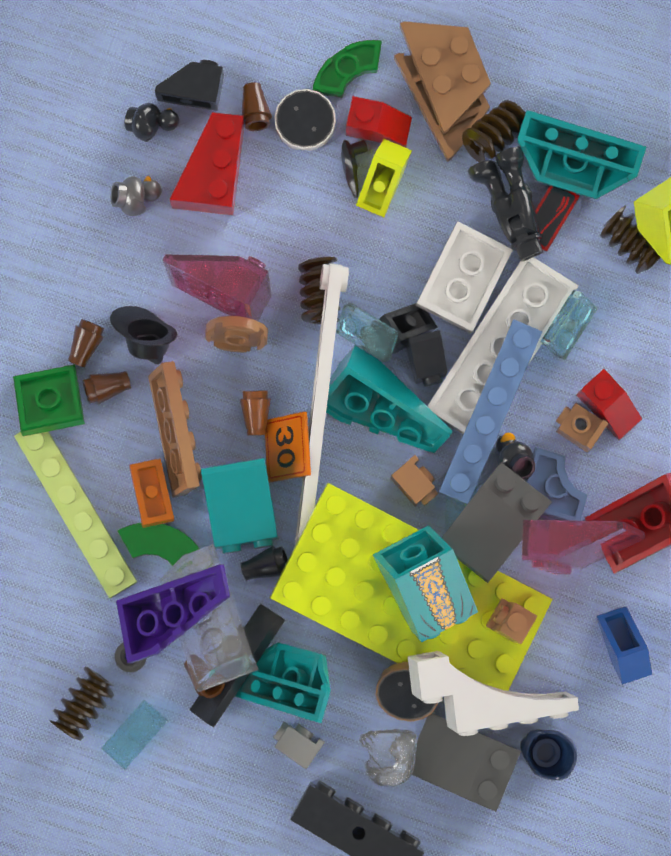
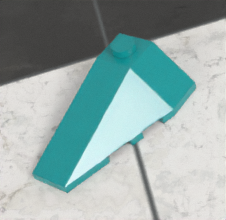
M356 345L339 363L330 378L326 413L342 423L351 425L352 422L369 427V432L379 434V431L396 436L399 442L431 453H435L452 435V430L381 361Z

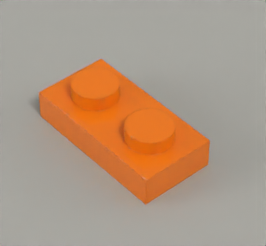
M161 458L130 464L129 469L142 527L173 522L174 515Z

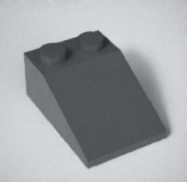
M501 462L445 532L442 539L453 549L456 558L485 582L489 583L552 501Z
M432 713L426 718L405 772L497 812L521 751L480 733L461 736L447 727L446 719Z

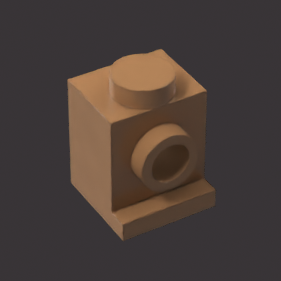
M575 403L571 409L565 406L557 418L556 422L560 426L556 432L585 452H589L608 425V422L601 420ZM577 419L585 421L586 428L584 430L576 428L575 421Z
M414 455L394 472L390 479L414 506L420 502L425 506L439 493L432 484L435 478L424 466L421 468L416 466L419 459Z
M501 598L486 627L511 642L522 644L537 615L517 603L508 602Z

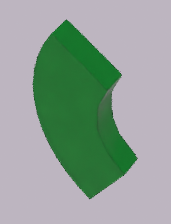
M364 40L345 46V48L325 61L315 78L312 90L320 92L322 95L343 98L346 87L355 78L364 74L377 73L382 41Z
M137 523L117 530L133 559L143 555L159 556L167 560L177 571L204 555L190 537L180 530L165 524L143 528L142 523Z

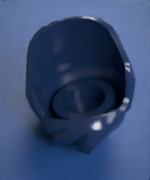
M537 729L527 733L526 737L520 742V749L524 759L538 777L560 781L568 778L574 770L577 760V749L573 741L565 734L556 730L544 731Z

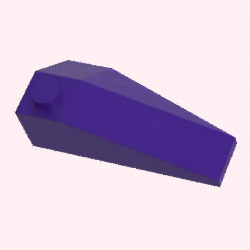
M219 564L116 600L127 663H134L159 654L230 597L224 564Z

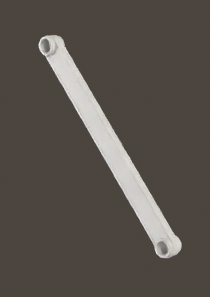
M323 264L321 269L320 289L325 290L308 428L311 475L302 478L295 545L315 508L340 292H346L349 268L343 267L340 264Z

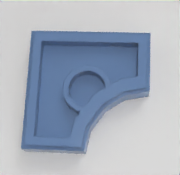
M535 447L533 452L535 471L525 481L552 501L542 516L579 526L588 495L577 490L569 481L565 470L566 456Z

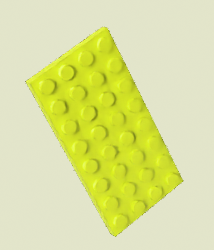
M327 483L269 598L396 663L408 662V656L440 651L449 656V663L468 677L483 684L508 691L553 599L500 571H497L489 583H487L457 559L478 613L470 616L467 621L455 624L442 631L436 638L421 642L410 630L373 557V554L419 530ZM501 598L508 602L517 603L537 615L522 644L511 642L486 627Z

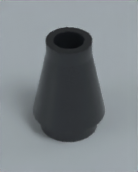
M272 546L251 559L241 562L242 574L246 581L256 578L280 576L288 558L282 546L278 548Z

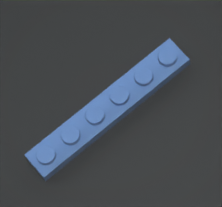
M513 319L438 493L465 505L469 503L543 331Z

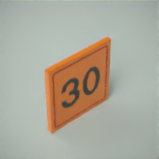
M307 412L268 419L265 447L269 483L311 475Z

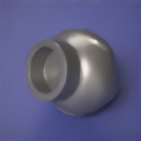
M131 176L123 182H115L113 184L110 196L111 204L113 207H120L126 215H141L146 211L144 199L148 201L158 199L162 193V188L157 181L151 180L150 176H146L143 183L140 178Z

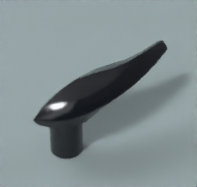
M344 140L342 143L341 157L343 170L354 198H358L359 193L358 165L355 156L368 151L364 140L350 144L348 140Z

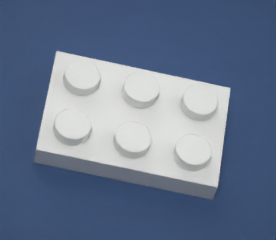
M457 221L415 306L472 333L513 250Z

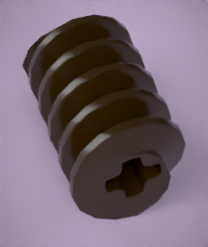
M510 100L502 101L498 107L493 108L489 114L484 115L480 121L475 122L471 128H467L463 132L462 141L465 149L479 163L485 161V157L493 159L496 156V151H503L505 144L511 145L514 142V137L518 138L526 112L515 102Z
M624 205L606 222L600 237L606 238L612 235L609 246L614 247L621 244L618 255L622 256L630 253L626 263L631 265L638 261L635 272L639 274L646 270L648 271L661 257L638 231L637 224H631L635 214L631 213L623 216L626 205Z
M315 257L298 265V270L304 273L299 277V283L305 285V287L301 288L299 292L302 297L306 298L300 303L302 309L308 310L301 315V319L305 322L321 324L325 290L320 289L321 269L323 264L329 265V263L336 262V257Z
M86 666L84 671L88 675V679L76 678L81 687L80 690L70 687L68 691L73 699L62 698L60 701L66 709L62 711L54 708L53 712L58 720H49L65 734L80 741L84 736L79 728L89 730L92 727L87 717L92 719L99 717L94 707L104 709L107 706L102 696L113 698L114 696L110 686L114 685Z

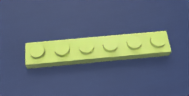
M49 431L28 436H22L21 432L14 435L108 597L111 599L136 584V578Z

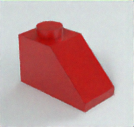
M352 96L346 124V136L378 143L386 139L406 148L412 117L384 102Z
M605 369L600 371L576 394L595 416L608 422L607 429L618 440L642 420L626 391Z

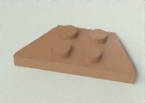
M401 22L400 29L441 131L443 134H446L451 130L456 121L472 107V104L489 89L491 85L489 77L468 27Z
M404 53L394 55V60L446 161L452 160L463 145V132L467 128H471L475 122L480 121L490 109L484 94L456 121L448 133L443 134L412 57L404 56Z

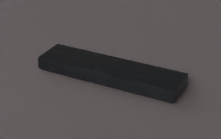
M260 603L217 668L224 675V689L213 698L199 695L190 711L210 726L215 727L283 625L285 619Z

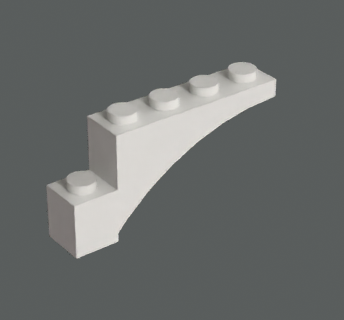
M440 651L408 656L412 694L428 704L441 702L444 697L447 727L461 736L475 735L478 733V729L488 727L490 730L506 729L509 723L514 722L533 724L538 722L540 717L564 718L568 716V712L579 710L578 697L566 691L546 694L519 693L502 690L478 682L457 670L449 663V656Z

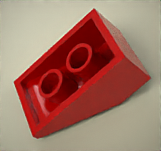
M671 473L662 475L585 517L614 574L671 546Z

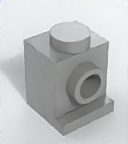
M283 722L273 737L278 741L275 748L305 769L308 768L325 742L319 738L315 743L311 740L314 734L300 724L293 728Z

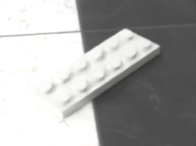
M534 257L523 262L520 261L427 407L443 422L464 434L513 319L543 331L531 357L532 360L579 285Z

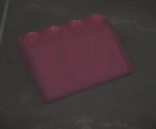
M165 254L162 260L173 287L229 316L246 317L258 321L272 296L269 272L265 270L266 265L251 256L246 260L240 256Z
M523 520L522 560L531 562L532 568H539V570H545L557 575H571L572 569H583L644 540L645 532L621 521Z

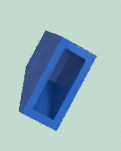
M625 606L597 615V621L610 660L622 685L653 675L648 647L628 608Z

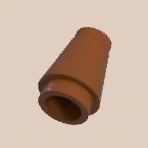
M268 390L242 391L243 399H240L247 435H266L271 398H268Z

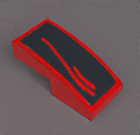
M551 185L535 210L539 233L542 235V239L539 241L543 250L548 251L578 201L579 194Z

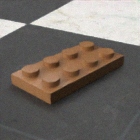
M171 361L161 363L148 378L172 498L185 496L200 486L199 482L202 480L199 463L194 461L195 438L192 431H188L186 419L189 418V408L185 400L182 401L180 388L183 387L182 374L179 369L176 370L175 362Z

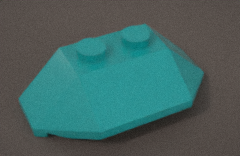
M526 110L517 139L536 181L593 199H598L637 178L647 148L640 144Z
M277 642L265 650L235 697L322 724L331 692L326 655Z

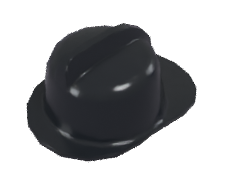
M124 306L114 310L110 316L111 325L125 337L129 353L136 358L149 360L154 364H160L163 361V356L166 354L169 344L177 337L176 329L144 308Z

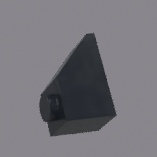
M200 60V63L190 62L156 86L155 95L157 101L218 111L224 78L223 67L218 66V63L211 60Z
M416 303L384 314L367 328L362 335L378 360L406 348L409 337L430 333L438 328L429 312L415 306Z
M440 330L409 337L406 350L415 384L423 382L424 387L441 383V377H445L447 374V366Z

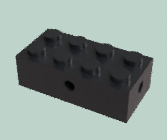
M320 780L317 785L312 782L309 783L291 814V821L350 856H423L424 854L423 849L419 846L421 843L420 839L405 830H402L400 834L391 830L393 825L390 821L376 813L372 818L363 813L364 806L349 797H346L345 801L340 800L334 796L336 793L335 789ZM356 827L364 829L360 835H355L352 831Z

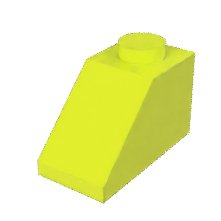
M383 139L374 154L356 206L385 217L404 174L412 150Z

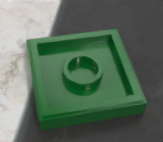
M75 364L13 376L22 436L85 424Z

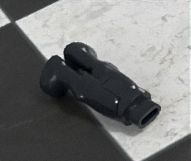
M513 147L498 153L495 156L496 162L487 160L471 166L468 169V173L472 181L486 185L491 195L492 211L495 213L504 235L511 243L512 250H517L520 261L523 262L543 253L539 241L542 239V235L539 233L537 216L532 201V191L523 180L522 165L524 155L520 147ZM500 169L505 174L509 183V194L505 191Z

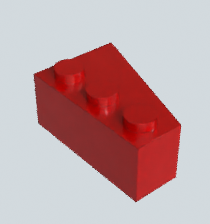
M211 113L170 197L172 209L234 215L244 134L243 116Z

